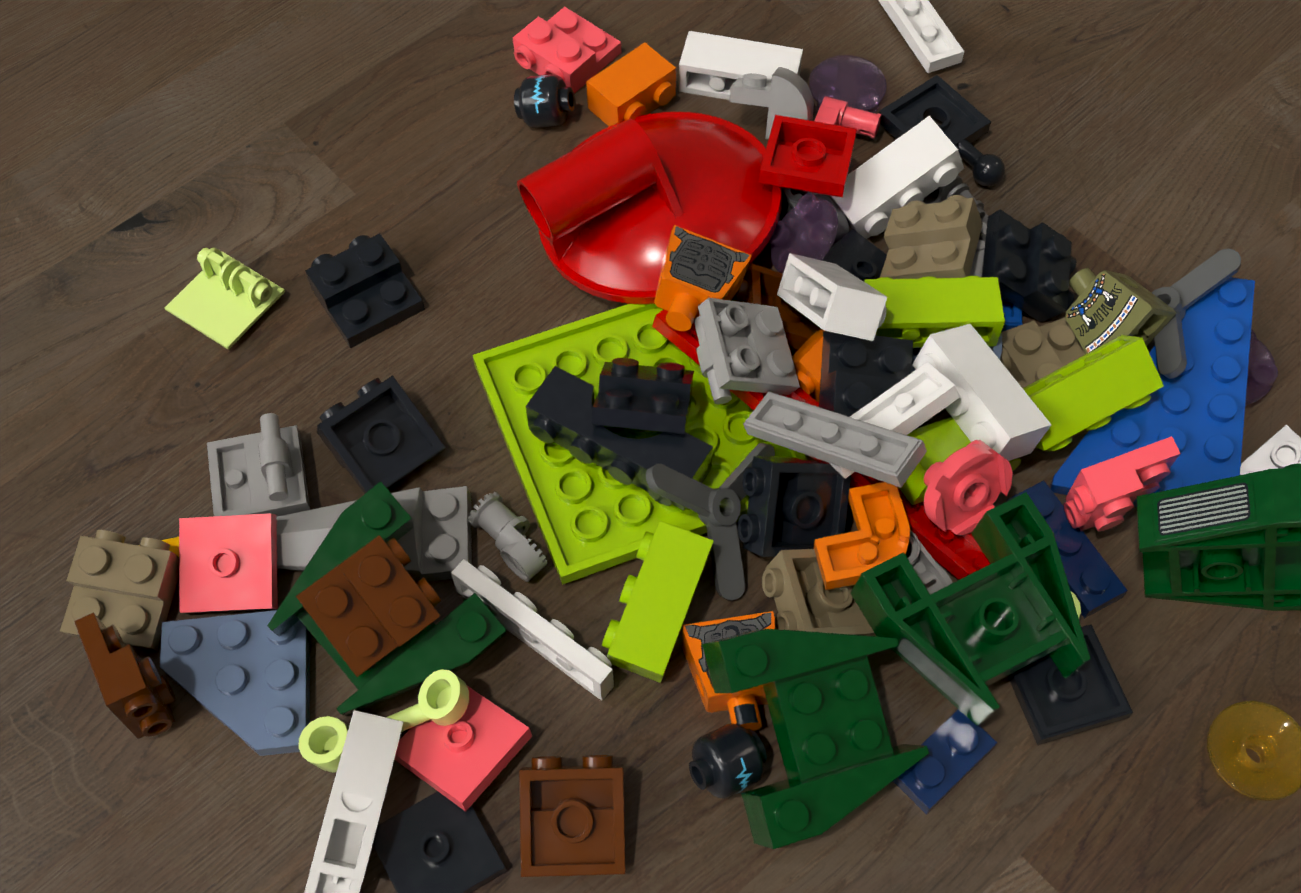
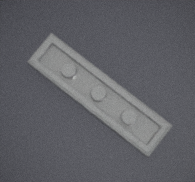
M768 391L743 423L748 435L900 488L927 452L923 440Z

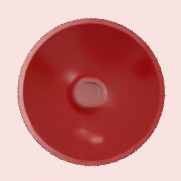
M693 112L653 113L638 116L634 120L630 118L619 124L616 123L587 138L567 154L517 181L522 200L538 227L543 248L554 268L571 284L589 294L627 304H655L654 300L662 262L674 225L752 255L750 264L769 242L776 229L782 207L781 187L759 183L760 169L766 151L765 146L751 133L730 121Z

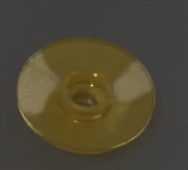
M1257 701L1235 703L1219 713L1210 726L1207 747L1215 770L1230 787L1250 798L1267 801L1283 799L1301 788V727L1291 716L1273 705ZM1246 749H1252L1257 752L1260 757V763L1253 761L1246 753Z

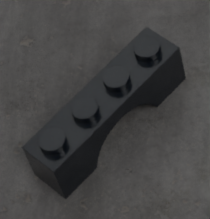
M555 366L526 405L528 427L532 434L545 443L551 444L554 442L568 449L572 456L585 464L594 463L608 470L609 474L620 483L626 485L632 483L648 491L649 495L660 504L666 506L672 504L685 510L686 507L653 492L647 484L646 471L656 464H663L702 483L712 467L713 446L686 432L685 434L662 432L649 438L634 439L619 436L602 425H592V408L595 402L594 385Z

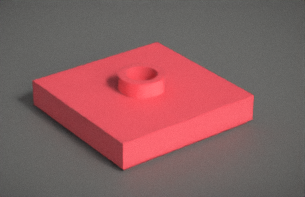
M276 514L179 518L180 613L278 609Z
M467 686L469 690V703L464 715L457 722L442 726L429 720L410 728L399 740L394 760L465 812L532 737L528 726L469 686Z

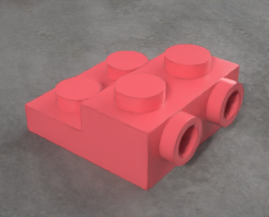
M563 7L548 21L538 16L513 37L515 60L523 68L530 69L539 76L551 74L560 76L565 82L566 87L572 88L574 94L586 84L587 80L598 74L621 54V41L566 7Z
M1171 436L1081 469L1065 498L1067 502L1064 503V511L1070 525L1074 529L1079 528L1080 531L1095 526L1097 531L1100 532L1122 523L1125 513L1134 507L1133 502L1137 499V496L1151 494L1160 488L1158 483L1171 473V466L1181 454L1173 437Z

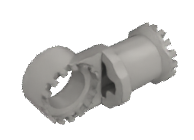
M497 492L489 493V495L486 494L484 500L480 499L478 501L481 504L480 506L474 505L473 508L476 510L471 511V515L468 516V522L474 528L481 527L496 540L495 546L500 550V555L507 566L519 578L529 582L547 565L546 557L544 555L539 556L542 551L540 549L535 551L534 548L537 545L533 543L530 546L531 539H526L525 534L530 527V522L524 516L517 517L503 504V498Z

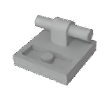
M707 298L698 306L700 316L694 319V326L700 346L697 347L696 352L702 375L708 378L715 404L729 402L732 399L730 390L762 393L770 391L776 394L789 395L800 387L778 307L716 298Z
M267 413L260 417L261 432L207 443L214 516L267 513L282 516L310 510L301 434L297 425L280 428L278 415Z

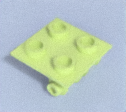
M203 248L197 257L202 271L165 307V310L229 350L285 293V289L217 248Z

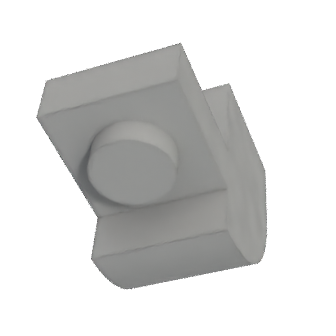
M778 67L772 74L771 82L767 81L765 75L750 73L744 74L743 78H738L731 85L729 102L769 107L765 139H769L775 115L813 120L814 102L812 93L807 83L798 74L787 68Z

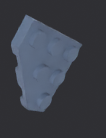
M277 610L162 622L160 668L168 677L185 689L199 704L222 724L231 729L259 756L300 752L299 737L303 729L310 723V631L301 620L281 636L276 635L267 626Z

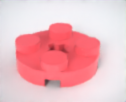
M974 440L966 447L954 452L944 462H936L931 465L924 475V484L927 486L924 496V509L927 517L945 532L946 530H951L956 535L972 532L986 511L995 508L993 503L997 500L1000 492L1005 496L1008 495L1012 484V467L1009 461L983 441Z

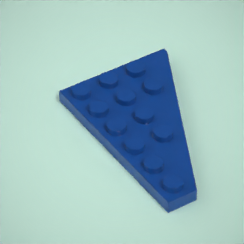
M1230 277L1186 309L1185 316L1181 320L1187 358L1185 370L1179 376L1171 379L1161 374L1158 370L1156 347L1154 346L1150 351V356L1164 387L1151 393V399L1147 403L1132 409L1123 408L1110 415L1112 420L1108 424L1094 430H1089L1053 476L1050 484V489L1053 493L1067 495L1081 469L1171 436L1181 454L1171 466V473L1158 483L1160 488L1153 493L1240 475L1255 281ZM1137 499L1133 502L1134 507H1137Z

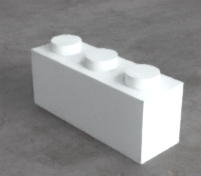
M689 31L679 63V92L730 100L731 85L738 78H743L744 74L765 75L767 81L771 82L772 74L778 67H783L800 76L803 49Z
M928 116L848 174L843 197L829 196L833 203L842 210L849 226L867 239L870 236L882 233L886 229L892 209L906 206L911 201H923L924 197L938 187H944L953 182L959 172L964 169L958 149L934 120Z
M789 253L777 295L824 331L873 341L877 328L885 320L888 297L837 264Z
M971 324L929 335L912 365L917 370L928 362L956 385L960 398L945 409L971 442L974 440L983 441L1008 461L1031 454L1050 428L1051 423Z

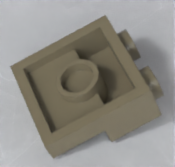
M952 195L947 200L938 203L925 204L922 201H911L906 206L892 209L884 234L889 250L880 278L920 279L927 276L936 278H964L969 276L983 225L974 198Z
M1065 317L1040 327L1034 320L1001 332L1002 353L1000 361L1022 388L1086 355Z
M97 530L95 538L80 536L66 580L74 585L60 632L67 636L80 638L74 621L94 612L106 627L114 625L117 628L124 645L129 643L134 648L157 652L161 641L162 622L167 620L179 579V557L172 551H169L170 544L158 539L143 537L140 545L124 543L125 536L107 530Z
M814 549L781 550L766 566L762 576V587L767 597H774L778 614L775 617V629L876 636L851 595L855 585L825 590Z

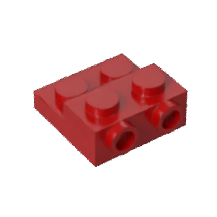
M775 115L760 169L759 183L843 197L857 129Z

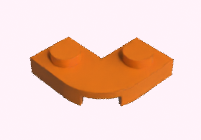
M881 482L849 489L848 499L858 531L814 540V550L825 590L855 585L861 573L903 552L906 555L910 539V526L897 486Z

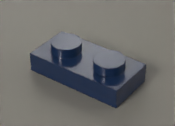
M958 709L921 744L927 746L929 754L894 779L893 782L927 815L994 749L997 742L983 728L974 724Z

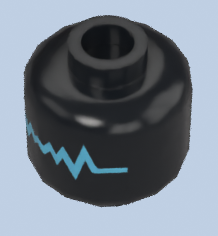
M558 75L526 77L514 93L515 112L519 119H523L526 125L532 128L562 126L567 120L569 111L574 110V92L571 87H566L565 82Z
M730 723L701 736L694 742L692 749L693 761L689 763V771L698 788L701 790L707 789L713 796L726 799L755 785L761 780L764 765L767 762V754L760 737L753 730L745 729L739 724Z

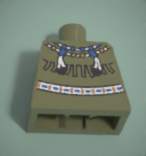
M1089 268L1078 271L1069 282L1070 287L1079 297L1066 311L1065 319L1086 354L1121 335L1142 337L1147 346L1176 315V311L1125 274L1104 270L1096 276Z

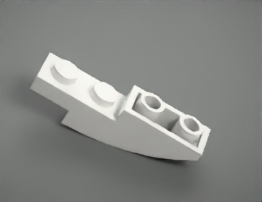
M357 710L353 711L304 893L360 892L403 721Z

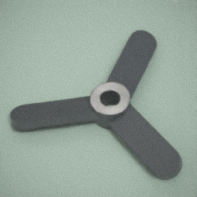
M1233 249L1220 250L1172 286L1158 288L1151 292L1176 311V315L1154 337L1158 370L1165 377L1171 379L1179 376L1187 365L1181 322L1185 316L1186 309L1240 270L1241 256L1237 251Z
M759 443L723 484L715 489L663 464H656L646 471V481L653 492L697 512L700 520L707 526L708 539L714 540L710 553L716 591L720 597L727 600H736L745 591V579L736 525L741 510L740 502L746 496L742 484L743 474L747 468L752 467L753 456H775L774 447L769 444Z

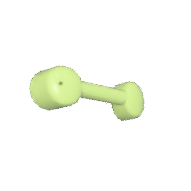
M441 669L435 671L421 685L418 704L386 718L403 721L401 732L429 720L442 726L454 724L464 715L469 703L468 687L463 680L450 670ZM330 716L319 717L310 722L303 729L299 737V750L302 757L324 771L337 772L349 725L338 718Z

